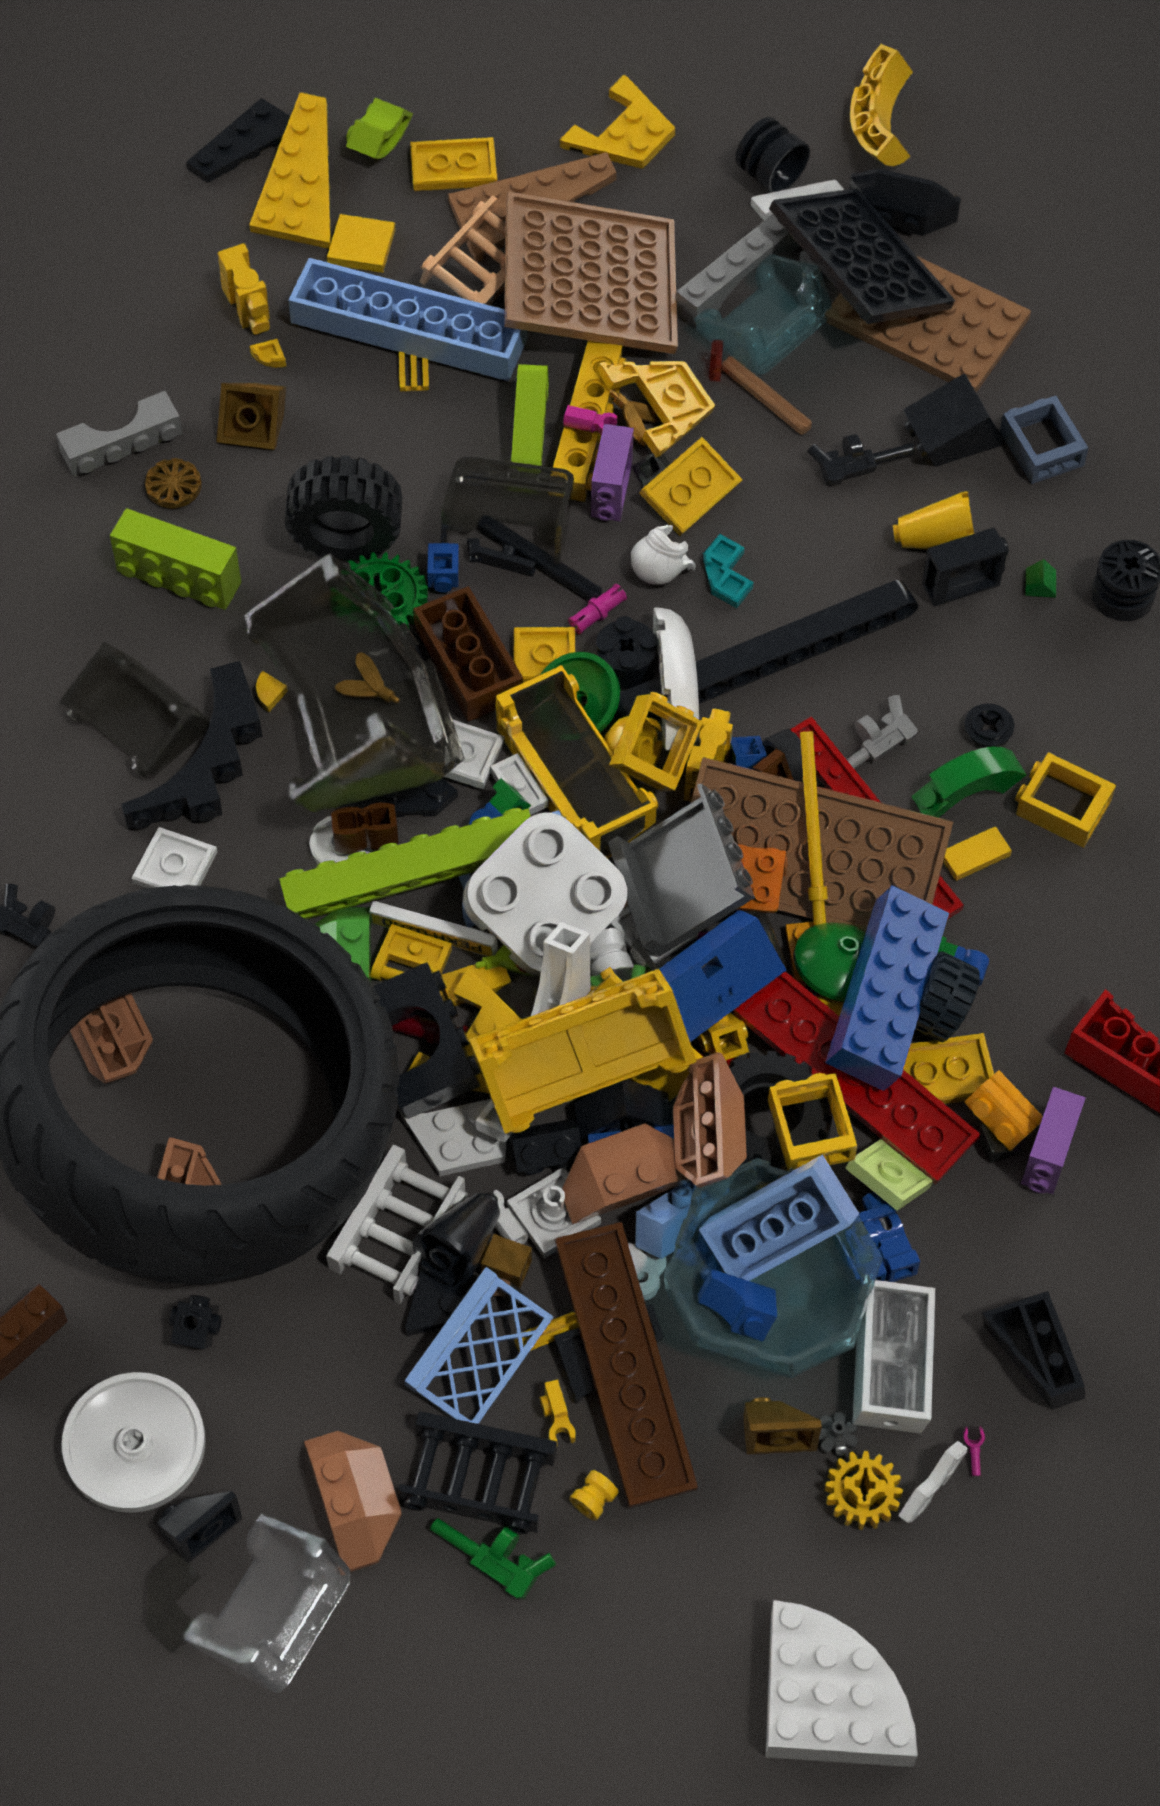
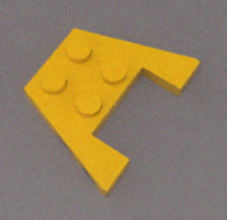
M623 75L609 89V97L627 107L623 113L599 137L574 124L560 139V148L570 150V147L583 150L582 154L593 156L595 153L602 154L607 152L610 160L613 162L643 169L675 136L673 124L627 76Z
M650 361L649 365H636L634 362L611 365L610 362H601L597 368V372L609 390L636 383L662 421L663 425L646 430L642 437L656 458L660 457L710 415L715 407V404L685 361Z
M467 968L453 994L456 998L481 1009L466 1034L468 1039L522 1020L471 969ZM471 1043L465 1046L468 1055L475 1056ZM418 1052L408 1071L424 1064L431 1057ZM482 1073L478 1074L477 1077L481 1086L472 1091L489 1093Z

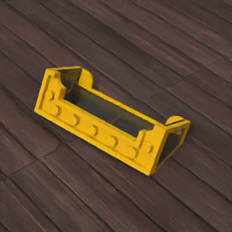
M561 665L496 695V729L500 735L505 736L504 742L513 755L517 753L520 755L548 798L549 807L547 808L552 813L559 810L562 817H565L609 859L612 856L608 845L610 840L619 836L625 841L631 842L656 823L658 802L651 791L647 792L644 788L637 789L628 774L609 765L613 752L577 700L579 685L576 678L572 674L568 675Z

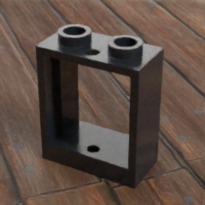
M993 527L928 548L922 585L933 606L936 607L1000 586L1003 572H1005L1006 556L1009 554L1007 541L1004 537H1000L996 528Z

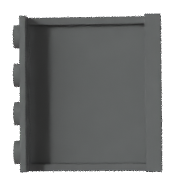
M701 783L697 785L701 796L699 799L636 839L627 842L617 836L608 842L615 866L623 875L627 885V902L641 944L658 956L665 954L755 898L750 886L753 884V880L741 861L743 858L742 850L732 836L734 832L733 825L723 811L725 806L724 800L716 790L712 791Z

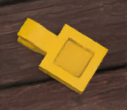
M557 1379L544 1383V1396H540V1403L544 1416H551L553 1422L549 1430V1440L557 1441L556 1435L560 1432H565L569 1435L570 1442L574 1443L576 1432L569 1421L559 1381Z

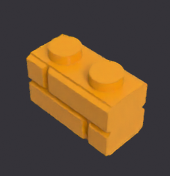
M1000 1070L993 1074L964 1101L973 1114L984 1123L1009 1151L1014 1149L1041 1124L1043 1118L1039 1111Z

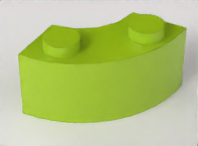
M374 98L373 103L368 106L365 116L355 120L354 125L349 128L346 136L348 141L346 147L375 159L387 156L402 138L413 113Z

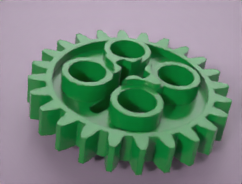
M372 552L370 560H366L363 555H360V563L356 564L352 560L348 561L349 570L342 567L339 568L340 577L334 576V585L329 587L330 607H332L333 617H338V625H346L347 633L357 629L358 638L363 637L365 633H369L370 641H373L376 634H380L382 640L386 641L387 633H391L394 637H398L399 629L408 633L409 623L414 625L413 608L428 603V587L425 585L424 575H419L418 567L411 568L409 559L401 564L399 555L389 560L387 552H384L382 558L377 559L375 552ZM374 576H379L383 617L378 616Z

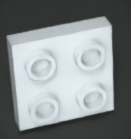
M565 1168L557 1170L507 1200L508 1208L525 1229L543 1258L557 1251L555 1238L591 1230L601 1224V1218L598 1215L572 1225L564 1204L565 1193L562 1190L569 1174Z

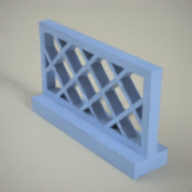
M485 1267L405 1379V1386L415 1393H419L452 1418L479 1424L554 1317L498 1278L496 1273ZM498 1288L511 1297L512 1310L492 1312L490 1299ZM516 1301L525 1307L517 1309ZM487 1305L488 1314L479 1315ZM532 1311L543 1319L535 1331L521 1333L519 1313ZM514 1314L517 1334L497 1337L494 1318ZM490 1319L493 1338L472 1341L470 1327L474 1321ZM467 1333L468 1342L459 1343ZM531 1336L526 1345L523 1347L522 1338ZM518 1339L520 1353L516 1359L501 1361L498 1342ZM494 1343L497 1362L476 1365L473 1346ZM469 1347L472 1366L452 1370L450 1355L454 1349ZM447 1361L448 1370L439 1372ZM511 1365L503 1376L502 1366ZM498 1367L500 1381L497 1386L481 1390L477 1370ZM473 1371L477 1391L456 1394L453 1375ZM449 1375L452 1395L437 1397L427 1390V1387L434 1378ZM491 1393L483 1404L482 1395ZM478 1396L480 1410L473 1420L470 1421L459 1413L457 1399ZM453 1400L454 1409L444 1401Z

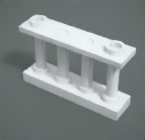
M393 1144L377 1170L366 1194L350 1215L328 1252V1268L341 1275L346 1265L351 1266L354 1264L394 1284V1301L401 1304L405 1295L410 1296L417 1286L419 1280L417 1275L422 1268L420 1263L423 1258L419 1251L414 1254L412 1241L375 1224L376 1220L374 1218L379 1209L384 1210L387 1208L427 1227L467 1199L468 1193L465 1192V1178L458 1176L450 1189L409 1169L408 1164H406L405 1150ZM405 1181L444 1200L436 1215L433 1216L393 1197L391 1189L395 1182ZM371 1236L410 1255L411 1258L403 1272L401 1273L360 1253L357 1246L362 1238Z

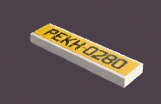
M377 901L372 903L369 911L372 924L389 929L391 924L452 943V947L484 956L496 955L498 949L497 938L491 933Z

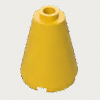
M968 491L960 492L899 517L898 524L893 525L895 543L901 542L902 548L928 549L974 534Z

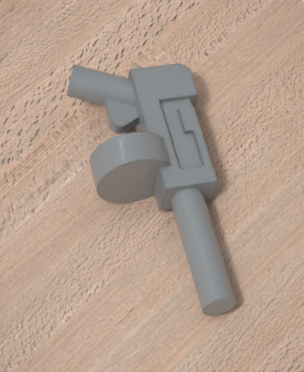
M900 695L888 697L890 712L881 719V722L887 725L882 730L868 715L855 722V729L863 743L859 751L847 758V761L854 769L868 759L871 763H874L901 743L905 745L915 738L917 728L908 716L903 714Z

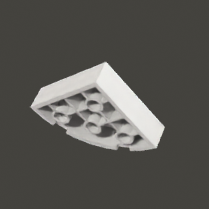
M773 1600L770 1624L766 1757L913 1767L917 1759L915 1725L908 1700L894 1672L878 1651L854 1629L829 1614L801 1604Z

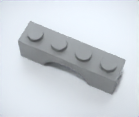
M166 391L138 401V411L135 418L121 429L98 431L90 428L85 423H81L56 433L60 453L73 477L83 473H89L108 463L117 462L123 457L144 451L161 442L172 440L183 433L180 416Z

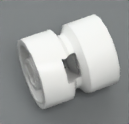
M604 929L590 944L592 976L600 975L602 971L611 967L616 976L622 981L630 980L634 964L631 956L627 953L626 943L619 929Z

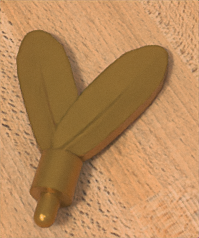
M610 390L609 393L614 398L613 402L622 409L627 427L634 428V441L640 446H646L647 444L642 438L646 431L643 421L654 424L662 421L650 405L629 401L621 392L616 393L614 390Z
M362 652L356 655V665L365 681L344 680L335 686L338 693L347 697H380L388 703L391 701L399 703L400 701L395 696L394 691L384 686V682L372 659Z

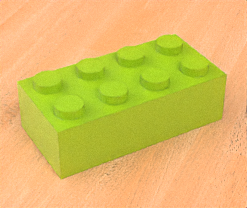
M128 508L125 509L109 535L117 571L126 577H135L146 581L154 587H163L174 591L181 597H191L209 607L216 606L226 610L242 583L237 549L232 545Z

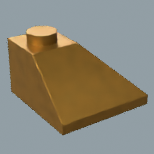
M221 383L217 442L275 450L284 418L286 387L260 383Z
M766 1397L755 1398L751 1402H745L743 1417L747 1455L817 1451L822 1428L821 1420L782 1401H772Z

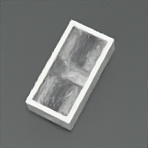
M867 1279L858 1293L852 1425L921 1434L931 1421L935 1288Z

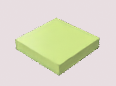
M882 1139L857 1154L855 1160L849 1161L845 1168L897 1211L927 1191L933 1184L931 1178Z

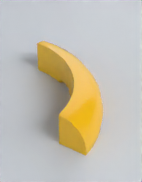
M880 44L863 68L864 77L860 86L854 88L850 106V122L853 133L866 152L884 165L896 166L904 163L911 156L896 136L891 133V113L901 88L913 71L898 50Z

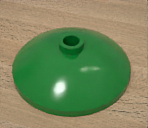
M572 652L560 656L552 661L541 674L562 665L568 675H574L579 685L577 700L580 704L587 700V704L583 709L600 733L614 717L620 700V685L615 671L605 660L592 653ZM551 676L535 683L531 703L551 688ZM552 696L533 711V716L538 726L547 735L558 741L566 743L584 741L583 738L594 734L592 729L579 734L555 696Z
M834 922L818 924L807 929L799 937L793 955L796 970L802 980L817 993L827 998L844 1002L866 932L849 924Z

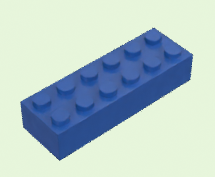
M893 885L875 901L825 1061L826 1064L883 1091L901 1077L920 1014L919 1005L938 953L949 915L948 912Z

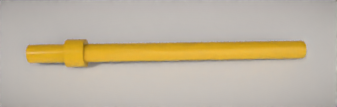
M813 731L800 732L811 884V887H808V901H812L813 926L826 923L825 900L828 899L827 886L823 884Z

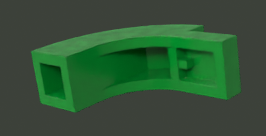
M985 747L956 757L936 769L929 775L932 780L911 797L921 813L940 817L959 801L974 793L994 790L1004 794L1027 774L1011 750L1003 747Z

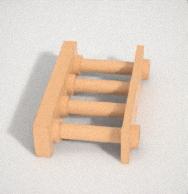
M494 195L486 203L481 201L475 207L471 219L435 257L430 255L421 266L423 273L420 283L425 285L434 275L462 298L490 306L505 291V253L476 231L485 221L505 237V222L492 213L497 200ZM467 239L497 261L500 264L501 270L497 274L494 272L489 273L459 249L460 246ZM450 257L484 283V288L480 293L477 290L473 292L442 267Z

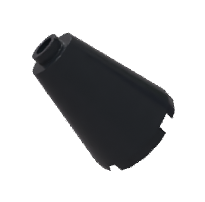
M475 1193L422 1229L413 1239L414 1254L419 1251L423 1258L420 1263L422 1267L434 1278L446 1284L452 1285L455 1281H461L460 1285L465 1284L473 1276L500 1216V1209L496 1199L489 1194Z

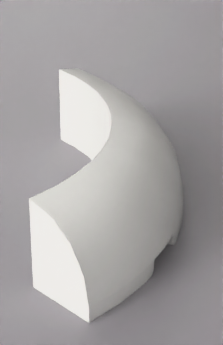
M653 608V633L658 639L657 651L659 652L660 659L659 671L662 694L667 695V703L675 707H686L694 712L693 716L699 719L697 670L689 628L682 617L674 611L664 608ZM662 718V745L665 750H671L679 726ZM699 733L694 743L695 746H698Z

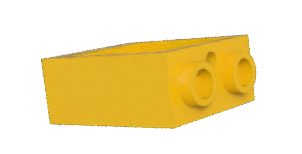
M651 692L650 694L636 697L609 765L661 792L675 791L703 721L695 718L692 710L683 706L675 707L667 703V697ZM648 711L679 726L662 770L631 754Z
M1048 752L1042 763L1036 761L1029 775L1031 781L1028 786L1022 784L1015 798V801L1019 802L1016 815L1084 848L1110 805L1116 785ZM1047 775L1094 797L1081 821L1033 798Z
M817 1073L805 1080L796 1082L784 1080L770 1087L768 1104L788 1173L822 1154L829 1165L855 1160L857 1142L836 1073L829 1075ZM827 1097L839 1137L793 1146L782 1106Z

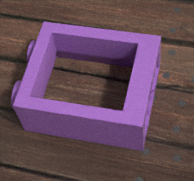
M604 424L591 481V517L605 521H621L633 463L634 428Z
M1053 1087L1021 1184L1028 1186L1029 1189L1037 1193L1047 1192L1054 1194L1086 1097Z

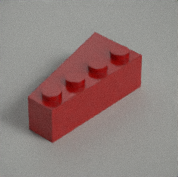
M1105 989L1072 1031L1064 1053L1160 1113L1159 1039L1151 1031H1144L1134 1021L1135 1016L1127 1008L1122 1010L1113 1001L1114 996Z

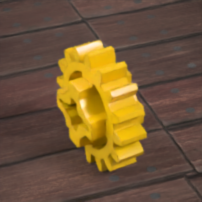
M864 1450L862 1458L857 1459L854 1452H850L847 1463L839 1458L836 1463L838 1470L831 1468L829 1470L828 1478L831 1481L826 1482L824 1491L832 1494L827 1496L826 1503L827 1505H836L833 1513L835 1518L842 1514L846 1516V1526H849L855 1520L858 1521L859 1530H863L865 1522H870L874 1529L878 1528L880 1517L884 1521L889 1522L891 1519L890 1510L897 1512L900 1503L896 1499L902 1497L903 1489L895 1486L900 1484L901 1476H891L894 1465L891 1462L883 1466L881 1464L882 1455L880 1454L872 1460L869 1459V1453ZM858 1470L852 1477H846L850 1472ZM862 1479L865 1480L864 1486H866V1491L868 1492L865 1501L862 1500L863 1494H861V1489L859 1488ZM845 1500H848L853 1507L848 1505ZM875 1503L882 1504L876 1509L869 1510Z

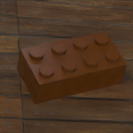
M469 586L413 608L415 631L468 722L495 711L496 695L523 683L521 673ZM524 689L510 695L514 702L524 698Z

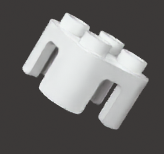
M539 813L525 820L474 872L463 891V906L469 919L480 930L488 929L511 951L512 954L509 958L522 970L534 976H541L544 941L560 922L590 933L591 944L620 914L627 900V885L621 872L566 818L554 813Z

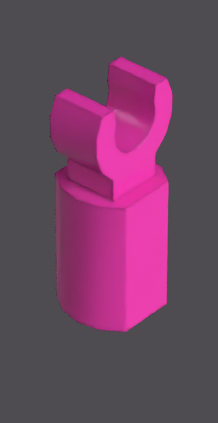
M567 405L563 420V426L592 433L597 431L601 436L604 424L617 425V415L609 412L601 415L597 414L596 411Z

